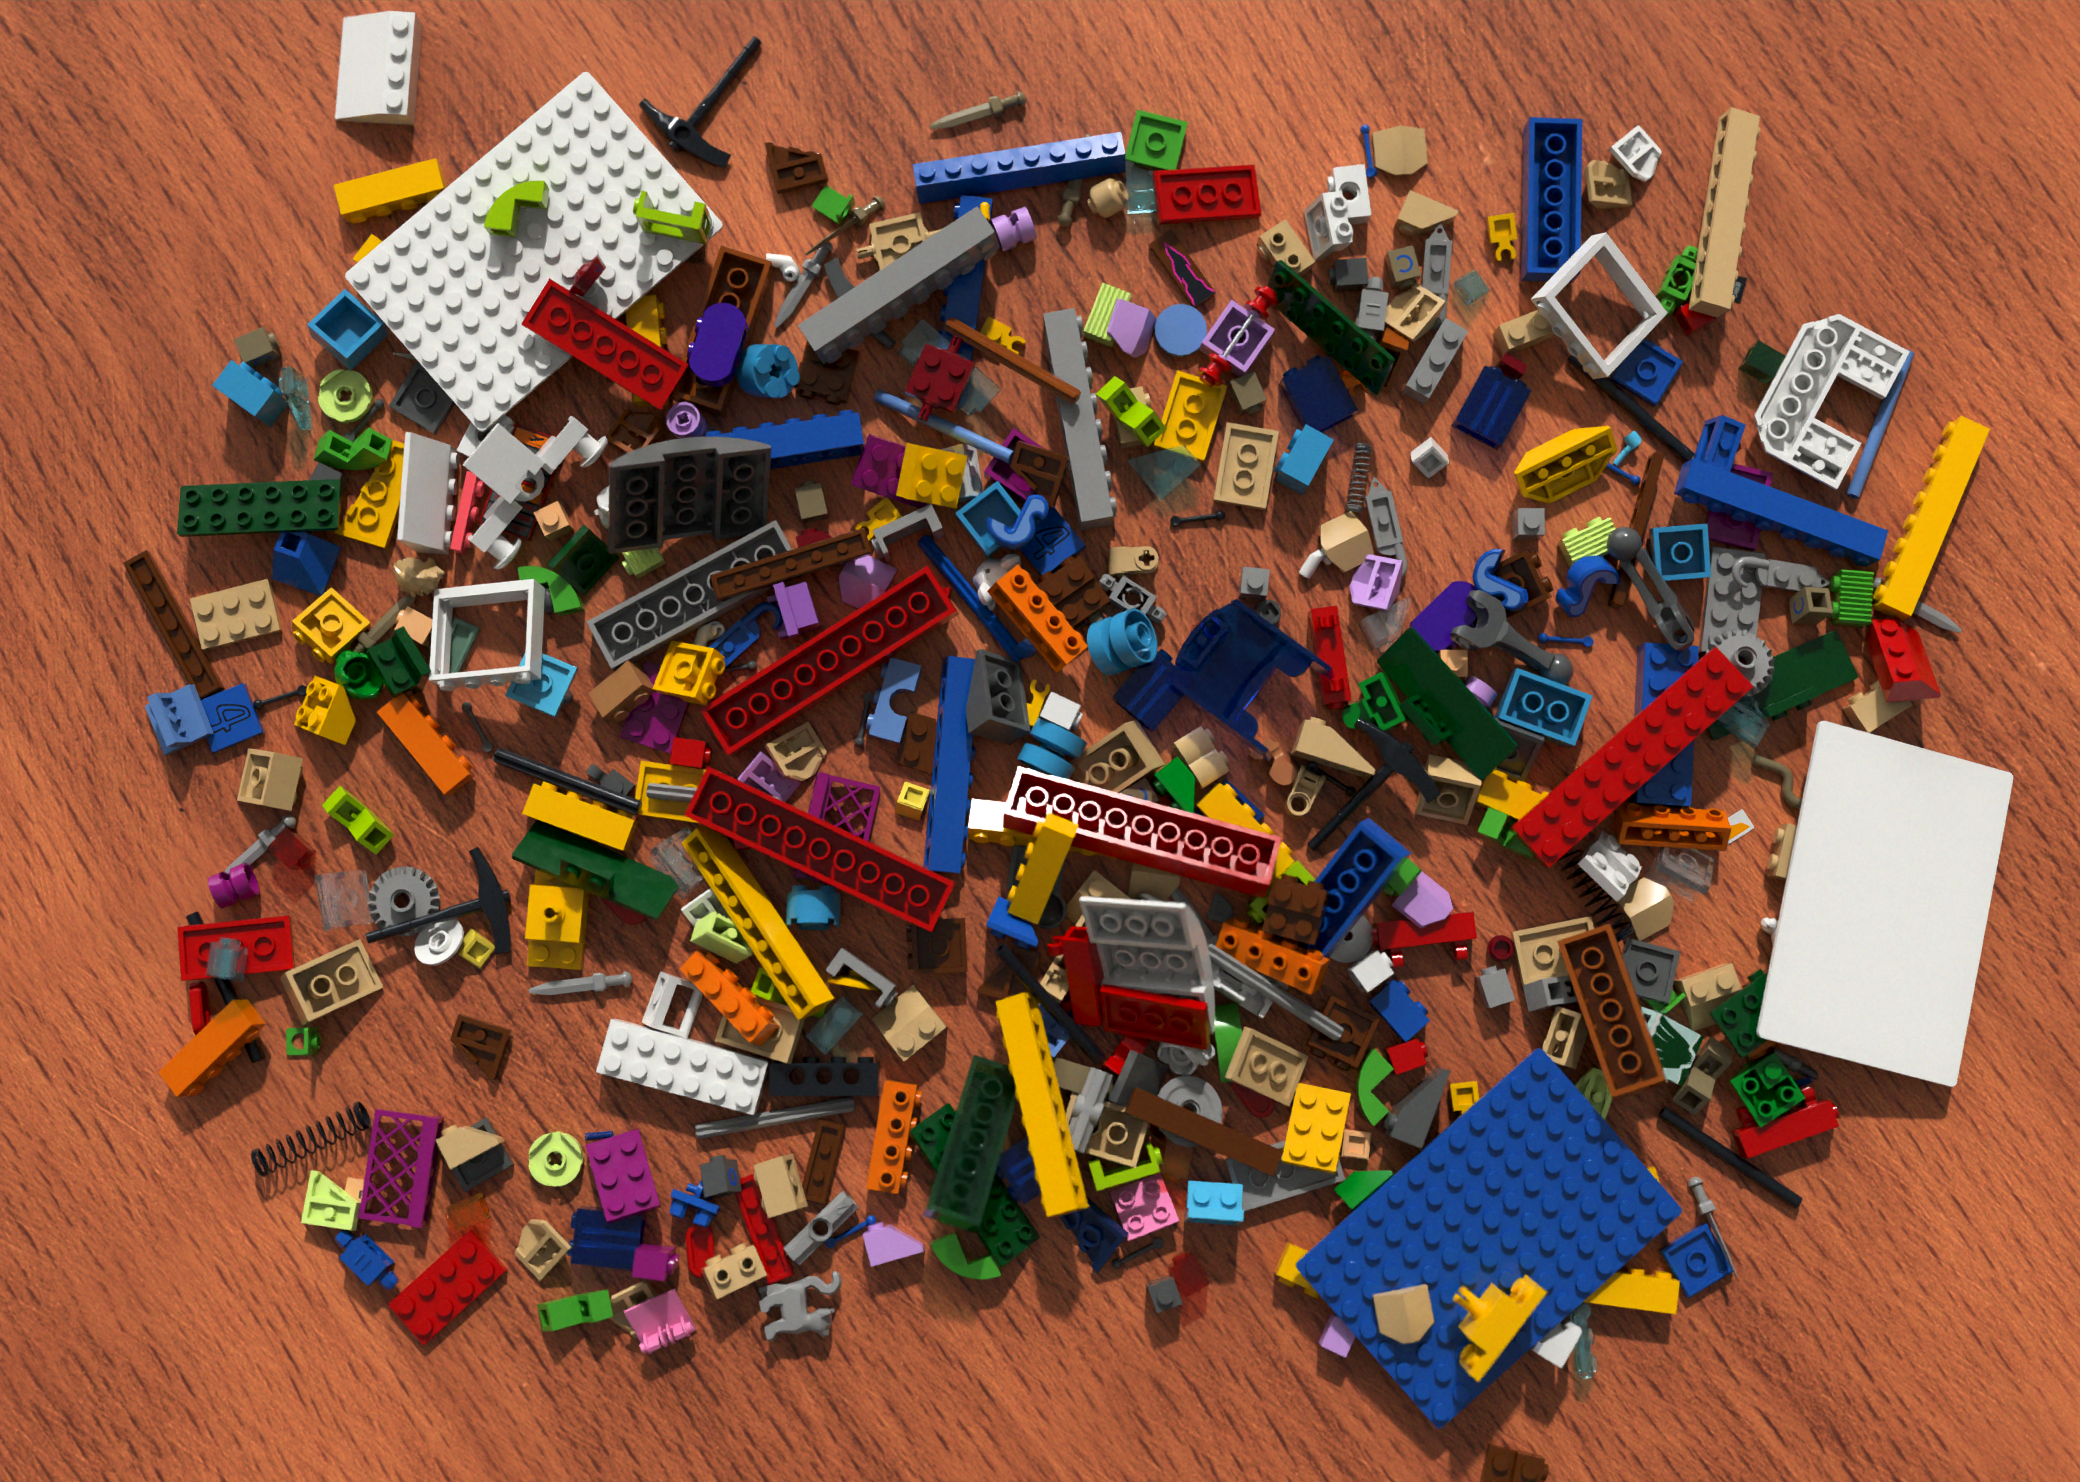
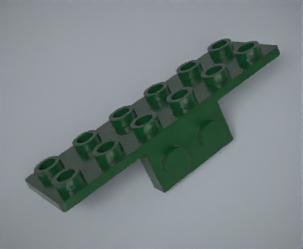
M1282 260L1277 261L1267 285L1277 293L1278 304L1274 307L1373 394L1378 395L1381 393L1395 358Z
M339 479L181 486L177 534L180 537L338 530L342 482Z
M1409 627L1377 660L1379 666L1408 697L1399 706L1404 711L1405 717L1414 723L1422 732L1424 739L1434 746L1447 741L1480 780L1486 779L1518 748V744L1414 627Z
M1836 630L1774 656L1775 671L1770 683L1755 695L1741 697L1707 728L1711 739L1715 741L1769 717L1776 721L1788 715L1786 710L1796 707L1797 711L1812 705L1811 699L1857 679L1856 670Z
M536 820L512 853V859L654 921L660 918L681 886V881L540 820Z
M1769 967L1764 971L1758 969L1747 976L1749 982L1742 986L1743 989L1710 1012L1712 1019L1741 1058L1768 1041L1759 1038L1756 1031Z
M949 1103L909 1130L910 1136L937 1174V1177L927 1183L931 1188L933 1197L940 1201L946 1210L948 1219L957 1228L970 1223L999 1267L1006 1265L1039 1239V1234Z

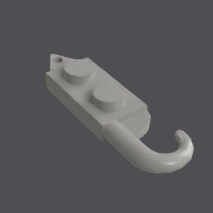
M1441 223L1436 227L1430 238L1425 240L1422 287L1446 301L1431 330L1439 328L1447 314L1452 241L1448 239ZM1441 229L1442 233H1438L1437 230Z
M1374 477L1368 495L1364 497L1375 546L1380 554L1386 556L1395 555L1396 560L1403 561L1402 579L1408 570V563L1392 492L1388 491Z
M1741 557L1736 560L1732 567V578L1737 585L1743 588L1748 587V584L1740 578V570L1743 567L1755 568L1758 583L1762 587L1798 593L1804 587L1822 588L1830 584L1827 579L1817 572V567L1778 560Z

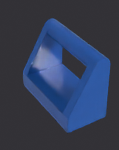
M1724 415L1706 420L1693 458L1730 472L1746 424Z

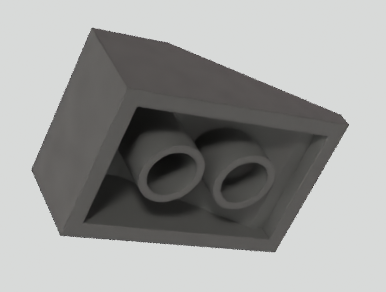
M979 649L976 652L966 705L968 732L970 734L1011 745L1030 732L1021 662H1015L1013 659L983 649Z
M1436 1067L1392 1108L1391 1112L1384 1116L1382 1127L1385 1129L1383 1133L1422 1148L1450 1071Z

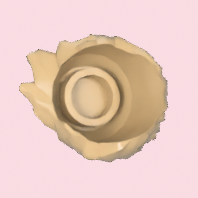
M407 557L403 561L398 560L393 565V573L400 591L410 593L412 597H416V594L420 596L429 595L432 590L438 588L439 580L443 579L445 574L437 566L434 559L428 557L427 562Z

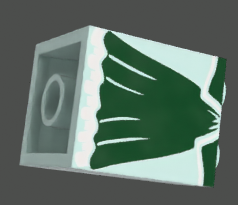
M1641 1007L1667 1080L1682 1086L1704 1037L1656 1011Z

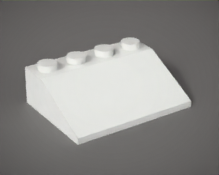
M385 11L343 18L335 112L336 121L414 125L423 26L415 12Z
M405 432L397 540L417 553L449 554V547L453 537V532L450 531L451 521H454L456 516V509L452 502L453 495L457 494L458 489L457 479H454L455 469L459 468V453H456V450L449 444L411 432Z

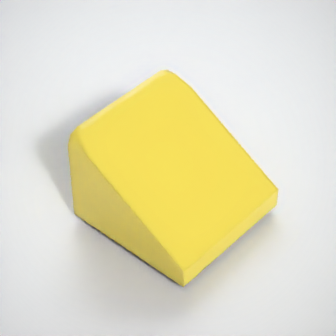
M905 782L896 804L895 813L919 821L930 790Z
M471 928L463 937L457 953L476 967L481 968L493 953L495 945Z

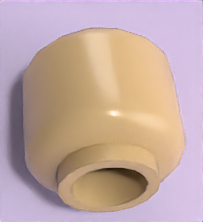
M1109 178L1091 188L1088 204L1094 214L1099 213L1102 217L1107 218L1123 210L1126 207V200L1129 199L1124 184L1120 180L1116 181L1113 178Z

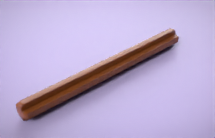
M950 317L946 321L944 330L949 334L962 338L963 342L1070 404L1078 402L1081 395L1079 389L954 317Z

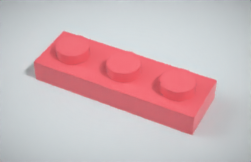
M470 471L466 473L450 549L455 553L464 555L467 554V549H471L473 544L467 538L470 534L474 535L471 531L473 523H476L479 517L477 503L485 490V483Z

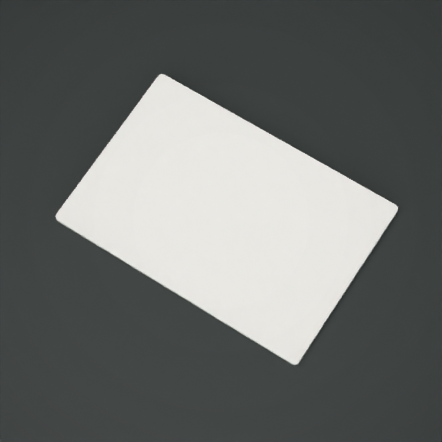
M583 72L347 271L345 278L479 431L485 432L572 358L571 355L521 325L549 278L569 290L574 284V276L583 264L591 262L596 255H599L606 268L583 297H579L614 319H618L704 245L643 232L639 222H637L636 215L633 214L634 202L636 198L640 199L641 190L647 191L655 210L689 217L692 215L694 202L704 203V201L591 74ZM523 182H546L550 189L547 210L520 207L516 238L490 235L484 228L485 219L491 206L501 194ZM706 205L712 218L708 242L722 230L723 224Z
M1828 721L1818 722L1756 1031L1759 1038L1949 1087H1954L1957 1084L2013 784V775L2010 772Z

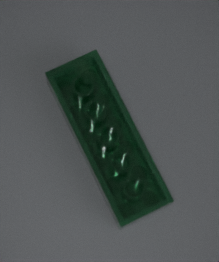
M977 1055L973 1056L923 1217L976 1233L1017 1102L1015 1095L1016 1085L1008 1065Z

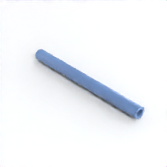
M1912 351L1909 352L1886 398L1882 400L1846 493L1851 498L1859 499L1915 355Z
M881 389L875 393V402L1008 464L1011 463L1014 451L932 413L927 422H924L923 419L921 421L917 418L921 408Z

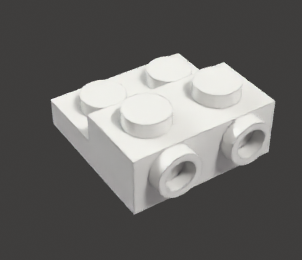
M1342 191L1322 193L1304 210L1313 259L1315 261L1324 260L1334 251H1343L1353 242V229L1347 217L1348 205Z
M1604 830L1587 844L1578 862V865L1616 902L1625 896L1629 885L1637 879L1642 868L1637 858L1622 849L1620 844H1618V840L1614 836L1608 835Z

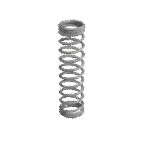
M1355 444L1356 452L1354 455L1356 458L1353 461L1356 464L1352 465V468L1355 470L1351 471L1353 476L1350 477L1352 482L1349 486L1351 489L1348 490V493L1351 495L1347 496V499L1350 501L1346 502L1345 506L1347 511L1362 512V506L1348 503H1364L1363 501L1352 500L1349 497H1365L1364 495L1351 493L1350 490L1365 491V489L1355 488L1351 484L1366 485L1365 482H1357L1352 480V478L1367 479L1366 476H1358L1353 472H1369L1368 470L1354 467L1355 465L1370 466L1369 464L1355 461V459L1370 460L1368 457L1356 455V453L1371 454L1370 451H1372L1373 447L1369 444Z

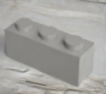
M1445 318L1406 383L1402 393L1425 405L1467 335L1468 330Z

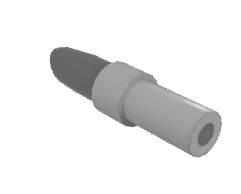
M1776 1047L1771 1050V1052H1776L1782 1063L1790 1070L1806 1077L1809 1076L1814 1080L1818 1079L1817 1071L1804 1064L1802 1060L1795 1056H1790Z

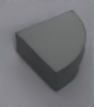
M1215 893L1206 918L1223 924V922L1234 918L1232 908L1222 895Z

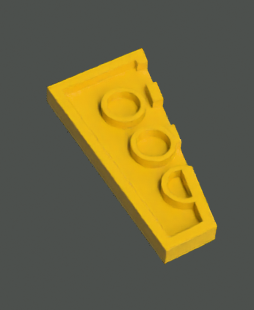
M392 440L387 460L374 468L373 475L368 482H365L361 489V494L354 505L350 506L346 513L347 516L342 524L339 525V529L335 530V534L388 549L400 511L404 443Z

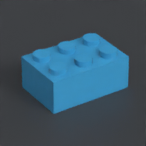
M1515 668L1510 672L1495 718L1544 735V740L1569 749L1576 745L1593 696Z

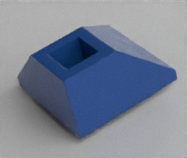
M305 532L280 533L273 551L272 579L322 596L326 592L342 547Z
M998 896L986 924V927L991 928L989 934L1001 939H1005L1006 935L1016 939L1014 944L1028 950L1031 945L1036 947L1038 940L1030 921L1008 913L1011 902Z

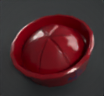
M596 255L591 262L583 264L574 276V284L569 289V292L581 297L587 293L606 268L599 255Z

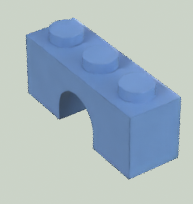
M890 657L889 663L884 662L880 678L884 679L881 689H876L873 703L877 704L874 714H869L866 729L870 730V737L901 745L908 718L894 713L891 709V701L899 692L916 693L922 672L921 665Z

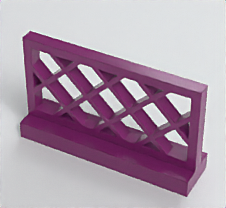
M817 772L808 813L825 821V812L835 806L843 820L834 826L838 827L845 822L853 835L858 837L864 833L863 839L868 841L880 786ZM832 782L843 784L849 794L835 801L830 793ZM848 785L859 788L855 789L854 791H851ZM861 789L873 791L871 802L861 807L854 794ZM851 796L859 810L845 817L838 804ZM830 798L833 804L827 807L828 799ZM870 807V808H869V812H868V816H867L866 813L864 812V810H865L866 808ZM861 812L866 820V826L863 830L855 833L848 820ZM794 869L793 877L830 885L799 869Z
M375 1109L359 1219L404 1224L416 1228L427 1226L439 1151L436 1140L441 1138L444 1117ZM382 1116L392 1117L398 1125L397 1128L387 1135L380 1127ZM398 1118L407 1119V1120H406L405 1122L401 1123V1121H400ZM412 1120L423 1121L421 1133L413 1139L404 1126ZM401 1129L409 1143L397 1150L389 1137ZM380 1134L382 1139L378 1141V1136ZM418 1139H420V1144H419V1146H418V1144L416 1143V1141H417ZM385 1141L394 1154L382 1162L376 1155L377 1146ZM412 1145L417 1151L418 1157L409 1166L400 1153ZM394 1157H397L405 1170L393 1178L385 1164ZM374 1162H376V1163L378 1164V1166L375 1167V1168H374ZM414 1166H416L415 1173L412 1171ZM381 1168L389 1182L377 1189L372 1182V1174ZM408 1172L414 1183L413 1188L404 1193L396 1180ZM392 1184L401 1197L389 1205L380 1192ZM371 1188L374 1193L369 1196ZM410 1193H412V1195H411V1201H410V1199L407 1197ZM377 1196L385 1209L378 1214L367 1213L368 1201ZM402 1199L409 1206L408 1218L398 1217L392 1209ZM386 1211H388L391 1216H387V1215H383V1214H384Z

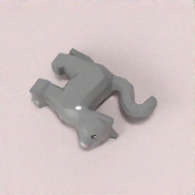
M836 1271L832 1272V1282L830 1284H825L817 1276H807L802 1280L789 1284H772L759 1288V1293L762 1297V1300L759 1301L761 1313L770 1312L772 1307L779 1306L782 1314V1319L764 1327L767 1340H775L780 1333L800 1334L813 1331L821 1337L829 1335L832 1325V1313L835 1312V1308H819L809 1313L806 1291L813 1287L820 1294H835L842 1285L841 1275Z

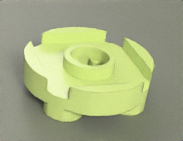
M338 369L329 373L321 381L318 402L323 412L333 420L343 424L358 421L368 413L370 407L374 404L373 390L370 383L356 371ZM343 390L352 392L351 399L348 402L345 400L340 402L339 400L342 397L341 392Z
M556 1131L542 1135L532 1144L529 1151L528 1165L532 1176L539 1183L556 1187L570 1183L579 1175L585 1157L581 1145L573 1136ZM552 1152L562 1155V1164L560 1166L558 1164L553 1166L550 1164L552 1160L550 1154Z

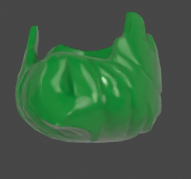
M346 650L336 656L334 677L336 683L344 687L348 697L365 700L379 696L384 683L366 654Z

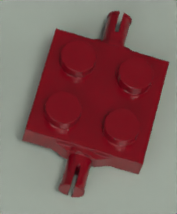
M953 335L948 349H939L927 343L925 344L905 389V394L917 398L923 404L917 416L919 420L922 421L923 419L924 422H927L933 408L955 413L976 366L975 362L964 359L957 354L963 342L962 338H957V336Z

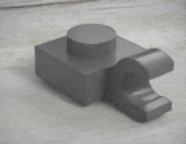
M591 764L586 773L601 783L600 786L627 796L635 787L631 781L615 769H612L607 774L595 764Z

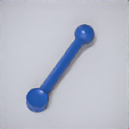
M1365 124L1360 127V132L1364 137L1368 164L1366 176L1374 178L1377 175V170L1373 168L1368 135L1370 127Z
M1610 463L1606 466V468L1630 480L1632 485L1636 486L1641 482V478L1637 475L1632 476Z
M1541 633L1538 636L1540 643H1546L1547 641L1583 644L1584 647H1590L1594 643L1593 638L1589 636L1583 639L1548 636L1545 633Z
M869 1215L866 1221L835 1238L829 1237L825 1241L826 1247L833 1248L840 1240L868 1225L875 1224V1216Z

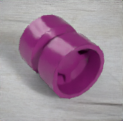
M247 863L230 868L229 874L223 871L208 878L212 897L221 909L238 903V898L246 900L259 895L260 892L257 878Z

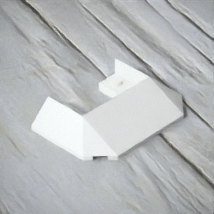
M1840 314L1803 324L1754 415L1764 452L1837 490L1861 443L1815 419L1822 402L1836 376L1880 399L1886 398L1910 351Z

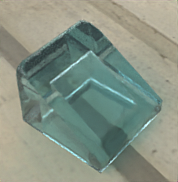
M1476 270L1460 277L1453 284L1468 306L1490 291Z

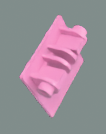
M1161 1173L1110 1192L1123 1228L1129 1233L1127 1236L1128 1241L1180 1222Z
M674 1288L624 1311L641 1342L640 1348L643 1354H652L653 1351L661 1348L662 1345L666 1348L669 1342L674 1344L675 1339L677 1341L686 1336L690 1337V1333L697 1330Z

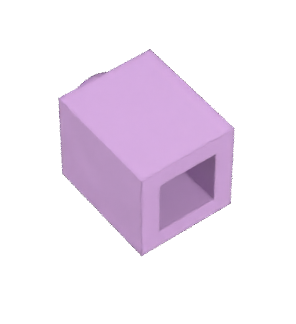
M1331 1312L1318 1343L1322 1347L1346 1358L1355 1335L1337 1314Z

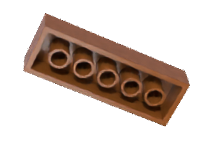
M721 245L682 361L689 364L690 358H687V351L690 343H695L698 334L695 333V326L698 318H703L705 310L717 303L731 304L742 312L749 327L742 352L749 346L774 273L771 261ZM689 364L688 369L671 397L675 402L691 403L697 409L725 417L737 382L736 372L730 383L720 387H711L697 379Z
M1610 923L1557 941L1611 1097L1616 1101L1669 1084L1614 929Z

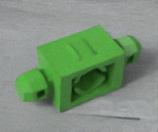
M1689 245L1686 247L1681 256L1677 255L1670 262L1655 297L1661 299L1660 303L1667 311L1665 317H1668L1676 306L1680 307L1686 301L1692 288L1698 249ZM1680 273L1683 274L1681 276L1683 286L1673 289L1676 285L1673 277L1678 276Z

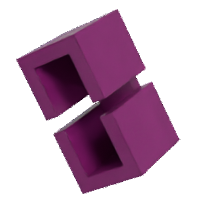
M649 1243L640 1245L635 1250L632 1277L660 1281L668 1279L678 1269L679 1255L675 1254L676 1247Z

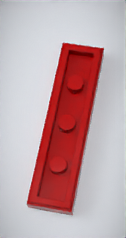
M754 1173L740 1178L742 1192L736 1193L735 1197L753 1245L767 1275L765 1277L768 1285L794 1276L795 1273L788 1254L783 1249L785 1246L774 1217L768 1218L767 1213L763 1210L761 1204L762 1194L760 1187L755 1182Z

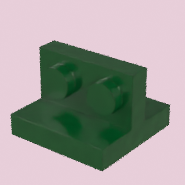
M583 525L548 562V565L585 596L620 557L616 553L609 554L608 546L587 526Z
M404 626L394 630L391 639L367 649L366 655L393 698L410 690L414 695L424 690L431 670Z

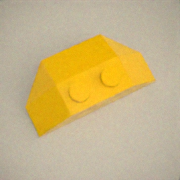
M1601 426L1572 429L1526 452L1514 471L1521 495L1550 504L1595 482L1606 468L1611 456H1614L1618 450L1611 427Z

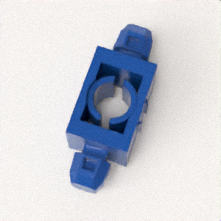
M343 1229L340 1231L335 1240L346 1251L339 1259L367 1286L379 1280L378 1284L386 1290H392L399 1280L393 1271L389 1272L387 1269L395 1261L367 1234L355 1239V1235L349 1230Z

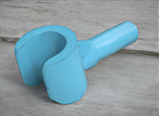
M1636 431L1623 438L1627 447L1612 462L1615 466L1618 467L1627 454L1641 443V438Z

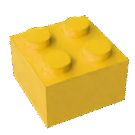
M907 443L896 496L957 508L967 456Z

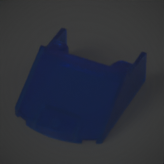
M1235 599L1231 603L1208 614L1189 634L1177 655L1173 676L1171 677V685L1226 732H1230L1269 761L1272 758L1269 749L1254 738L1258 732V722L1254 716L1246 711V708L1277 669L1287 676L1298 677L1311 666L1329 680L1334 678V673L1330 665L1241 601Z

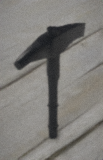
M753 36L749 43L743 47L744 49L726 69L725 74L700 102L687 121L663 113L655 108L646 98L639 103V107L670 141L668 145L674 152L679 153L682 150L706 163L725 168L731 154L710 145L700 136L696 129L713 109L734 78H737V74L751 56H754V52L762 43L757 37Z
M1359 717L1354 726L1373 741L1385 763L1307 843L1312 850L1315 851L1324 841H1327L1326 839L1345 820L1347 821V818L1394 772L1407 777L1421 791L1427 803L1441 795L1427 770L1413 754L1416 749L1408 741L1402 743L1388 732Z
M479 847L470 850L469 853L475 863L479 877L477 899L365 933L368 944L409 931L414 932L416 929L432 924L454 920L483 911L493 929L495 940L494 954L509 953L511 950V933L506 904L511 902L508 890L502 891L487 859Z

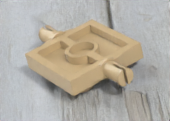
M920 212L869 224L872 234L871 246L856 248L858 259L874 256L880 270H882L940 230L928 232L923 225Z

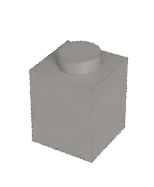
M1518 508L1512 513V540H1539L1545 535L1544 508Z
M1243 567L1240 572L1238 598L1265 600L1268 593L1270 569Z
M1496 965L1480 970L1482 975L1475 977L1485 1008H1492L1515 1000L1505 969L1497 970Z

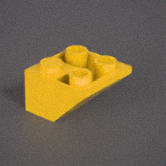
M314 676L313 681L307 687V695L304 702L297 710L294 725L346 745L356 722L346 691L341 685Z

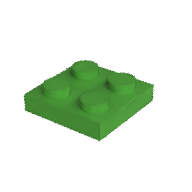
M1137 110L1125 155V163L1157 171L1176 170L1188 122Z

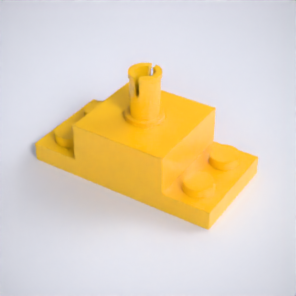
M537 869L535 871L534 885H530L525 933V939H529L527 966L582 970L589 892Z
M1526 1274L1523 1278H1519L1514 1282L1511 1287L1512 1293L1509 1296L1491 1283L1480 1298H1477L1464 1286L1458 1291L1467 1299H1463L1457 1293L1453 1297L1454 1302L1469 1312L1458 1327L1473 1341L1472 1345L1468 1344L1462 1350L1459 1363L1478 1382L1547 1293Z

